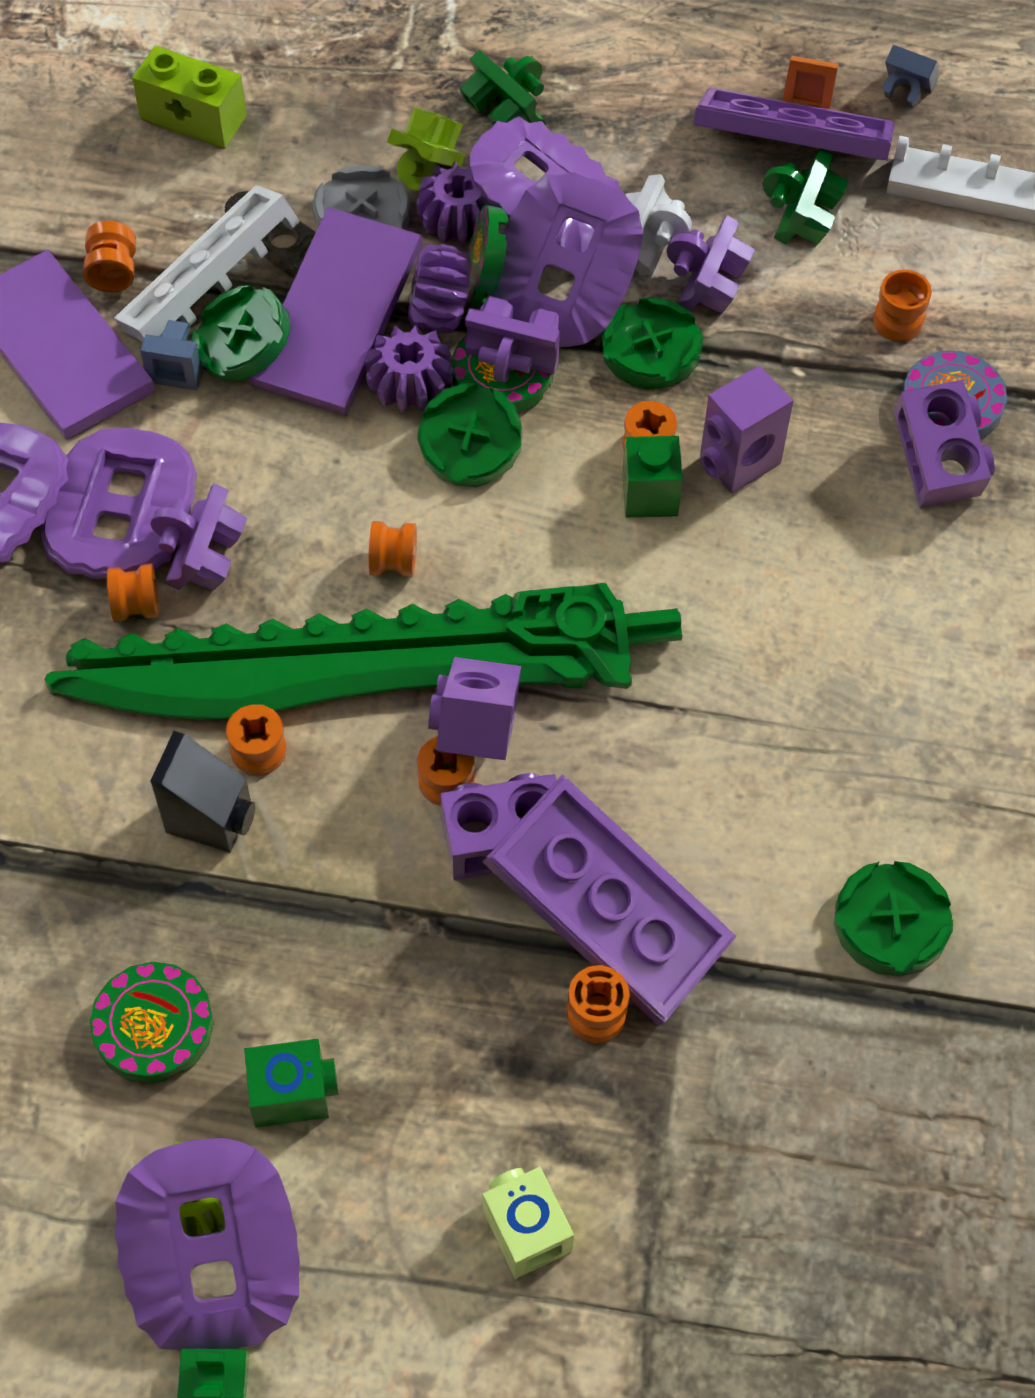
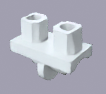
M662 174L648 176L641 192L626 194L629 201L639 210L643 239L636 265V270L640 276L653 275L664 248L669 244L671 238L677 234H689L692 227L691 218L684 211V203L679 200H671L664 189L665 180Z

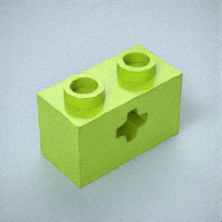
M155 45L132 77L140 119L225 149L247 117L241 74Z

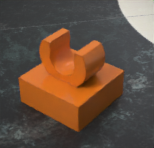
M791 56L782 101L830 109L839 64Z

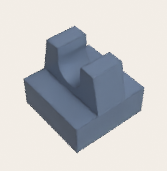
M168 320L161 337L145 335L140 352L144 369L154 384L198 390L202 369L197 343L186 341L190 331L189 323Z

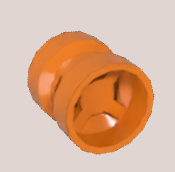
M116 221L94 223L87 229L85 236V249L88 255H86L83 265L84 280L89 286L103 292L126 290L132 285L134 280L135 266L132 258L136 252L135 233L127 225Z
M896 270L889 273L883 279L878 295L879 301L873 316L874 327L879 334L893 341H908L915 338L921 332L926 317L925 311L932 294L931 285L928 280L920 273L912 270Z
M595 965L588 966L579 971L572 979L568 991V1025L573 1033L583 1041L594 1044L606 1043L616 1038L623 1030L630 994L628 984L622 974L611 967ZM600 993L604 996H593L592 994Z

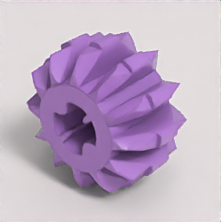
M455 160L451 169L446 170L435 166L432 177L422 178V184L419 187V198L416 200L417 214L420 215V220L423 221L427 235L438 234L442 244L450 239H458L462 247L467 238L472 237L482 207L485 205L494 206L487 201L482 191L474 184L470 167L466 169L460 168Z
M427 244L421 250L415 265L407 310L411 325L415 326L417 324L424 331H436V333L439 331L451 333L460 325L472 268L468 252L456 250V247L440 244V246Z
M417 324L410 332L405 333L394 326L391 338L377 335L374 349L368 350V355L365 359L366 371H368L366 374L367 385L371 393L378 394V399L383 407L397 403V407L402 414L408 406L416 405L423 412L428 404L427 400L431 401L443 390L450 388L453 381V368L450 366L452 364L451 352L448 349V345L440 344L436 331L421 335Z

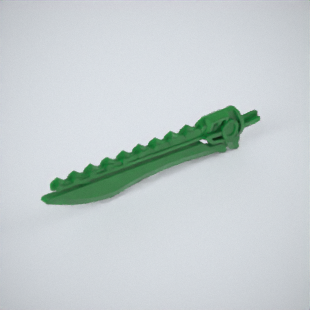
M605 582L583 586L520 591L514 593L513 597L504 594L492 600V605L486 609H478L461 599H457L445 605L444 612L439 614H432L415 604H410L398 610L399 614L396 618L386 619L368 609H364L353 614L350 623L339 624L319 613L306 619V624L303 628L292 629L272 618L259 624V629L256 633L246 634L225 623L212 629V634L209 638L201 639L178 628L165 634V639L162 643L153 644L131 633L118 639V644L115 648L106 649L84 638L71 644V648L66 654L67 665L76 666L77 670L52 671L46 674L44 680L49 692L54 696L61 694L76 700L125 712L196 720H229L237 710L252 704L264 705L275 712L341 698L406 689L437 688L439 675L449 676L454 657L521 666L519 685L560 684L565 688L582 689L587 684V681L594 678L603 686L627 689L632 686V677L629 673L631 670L629 646L681 641L683 636L681 629L682 621L678 608L625 614L623 602L615 598Z

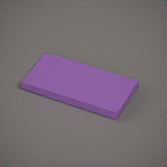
M710 87L706 90L696 107L693 125L888 161L895 123L890 120Z
M327 207L283 303V306L289 313L291 325L287 343L273 363L260 373L249 377L252 386L347 416L367 372L365 359L368 355V350L374 349L377 335H383L423 245L421 235Z
M49 250L0 274V355L65 440L72 438L155 392L151 377Z
M563 774L482 861L593 966L603 965L611 967L622 974L628 984L629 1000L657 1026L666 1022L736 938V935Z

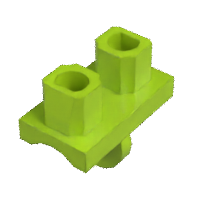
M414 107L405 131L391 128L387 143L408 149L398 161L397 173L398 178L409 190L420 192L419 187L422 184V178L432 177L435 166L440 167L439 163L452 166L455 160L461 168L465 154L454 150L463 126L462 123L441 114L431 113Z

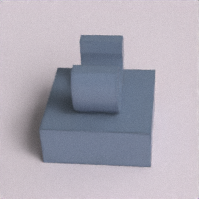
M893 44L885 61L889 76L884 83L885 97L891 99L895 88L901 84H906L911 87L907 104L910 107L916 106L921 98V89L932 93L939 77L938 62Z

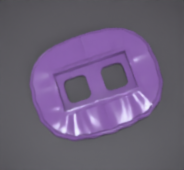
M517 117L507 123L497 121L489 131L481 135L478 142L471 149L469 167L474 184L482 191L490 204L504 208L508 219L511 212L520 203L525 190L539 182L530 180L515 168V164L523 156L545 172L541 179L545 175H561L576 172L588 178L599 179L608 186L619 189L618 180L607 176L600 162L589 159L584 148L571 145L564 134L551 133L542 121L529 123L521 117ZM571 218L566 219L558 234L557 244L575 252L583 253L589 246L594 229L592 226Z
M576 172L561 175H545L539 182L525 190L520 203L511 212L508 225L501 233L506 235L507 247L499 285L491 297L507 300L513 306L512 319L529 322L532 312L539 308L556 312L559 315V348L588 343L607 328L630 286L643 239L639 210L629 201L622 190L608 186L599 179L588 178ZM571 218L593 227L594 233L585 252L578 253L557 244L558 234L566 219ZM554 266L575 276V281L567 299L560 301L538 291V284L546 267Z
M0 423V467L15 471L18 475L4 492H0V562H8L16 546L28 542L33 529L44 524L48 509L57 503L59 489L68 482L66 467L69 459L57 442L37 430L9 423Z
M134 428L100 429L79 440L66 455L69 459L66 467L68 482L59 489L57 503L48 509L45 522L41 525L40 540L47 559L56 562L67 574H83L92 579L107 578L108 568L120 567L123 571L129 572L136 571L140 565L153 564L154 570H156L160 564L169 562L173 552L168 553L159 548L162 537L152 530L150 523L157 509L173 508L178 499L185 500L192 505L195 499L197 472L189 453L177 441L152 431ZM117 472L137 474L145 477L141 492L137 496L114 494L108 492L113 475ZM103 515H110L131 520L126 537L122 540H112L94 536L93 533L98 519Z
M227 1138L189 1140L155 1150L136 1164L127 1173L115 1201V1238L118 1246V1267L123 1276L125 1295L133 1307L137 1327L147 1332L160 1349H172L181 1352V1349H238L240 1347L259 1346L273 1331L287 1325L292 1309L299 1298L300 1260L297 1232L290 1203L280 1175L270 1160L258 1149L241 1141ZM210 1197L219 1199L223 1207L224 1229L220 1232L195 1237L186 1235L182 1227L180 1206L185 1202ZM222 1260L230 1262L233 1266L236 1290L230 1295L209 1299H199L196 1297L193 1290L191 1269L196 1265Z

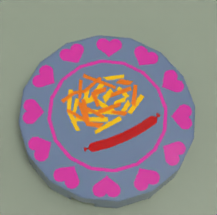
M939 351L921 358L910 368L903 385V391L964 379L968 397L975 396L979 404L981 424L977 429L980 439L985 438L998 427L1007 403L1006 384L993 366L982 358L963 351ZM941 412L928 413L929 418L937 425L948 426L952 424L948 416Z

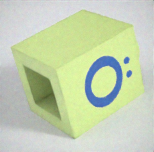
M540 1166L527 1173H524L522 1168L512 1169L499 1175L489 1183L490 1190L482 1193L483 1213L515 1279L572 1252L574 1233Z

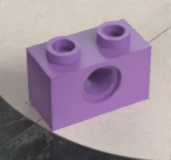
M760 365L708 395L700 461L706 473L715 480L719 479L731 493L778 466L782 461L793 399Z
M454 657L449 676L439 675L436 695L433 694L430 705L428 729L438 730L436 751L506 760L515 719L521 666Z

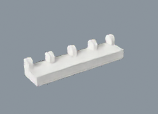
M899 135L886 194L1035 224L1034 172L999 166L1001 156L995 154L990 155L988 163L950 156L952 146L945 144L942 145L941 153L910 148L909 137Z
M255 185L117 314L114 319L126 334L140 340L142 344L146 334L160 336L168 320L176 321L179 318L181 322L189 323L190 327L197 320L190 307L213 285L222 293L228 291L233 285L226 273L248 252L258 260H261L268 253L261 240L280 222L289 230H293L299 224V219L282 194Z

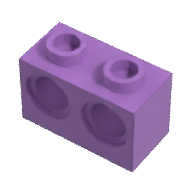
M964 379L901 392L893 413L919 508L981 496L991 476L994 475L995 464L991 448L988 444L982 445L977 429L981 424L979 404L975 396L968 397ZM941 412L948 416L952 424L948 426L937 425L929 418L928 413ZM945 460L956 461L962 465L965 474H950L943 468L941 462Z
M525 773L511 778L508 782L485 786L479 783H466L455 787L450 792L440 793L441 819L453 880L494 874L482 861L521 820L519 816L528 812L556 781L555 774L539 776L535 773ZM472 821L482 822L488 826L485 830L476 833L468 832L462 828L464 824Z

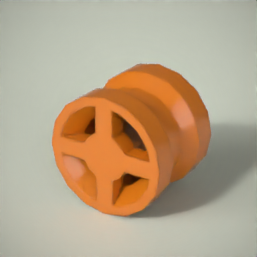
M642 401L633 405L627 412L624 421L623 451L625 437L675 436L677 419L672 409L656 401ZM648 429L655 430L658 433L653 435Z
M372 521L369 538L370 575L381 576L386 571H397L402 577H414L417 550L416 523H404L400 528H391L384 522Z
M143 564L136 571L129 572L123 571L120 567L107 569L109 606L114 623L126 622L132 615H143L146 619L159 618L158 589L153 564Z
M253 704L242 707L232 714L227 722L226 736L230 746V754L236 767L249 775L261 776L271 773L281 766L286 757L287 746L280 716L269 707ZM265 733L262 737L252 738L249 736V734Z
M436 736L428 740L420 748L417 756L419 789L423 796L431 803L441 806L440 793L450 792L462 784L475 783L474 756L436 751L438 738ZM440 763L456 764V766L453 768H443Z

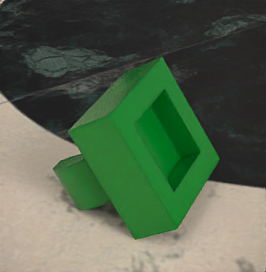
M181 1349L177 1398H246L249 1363L247 1349Z

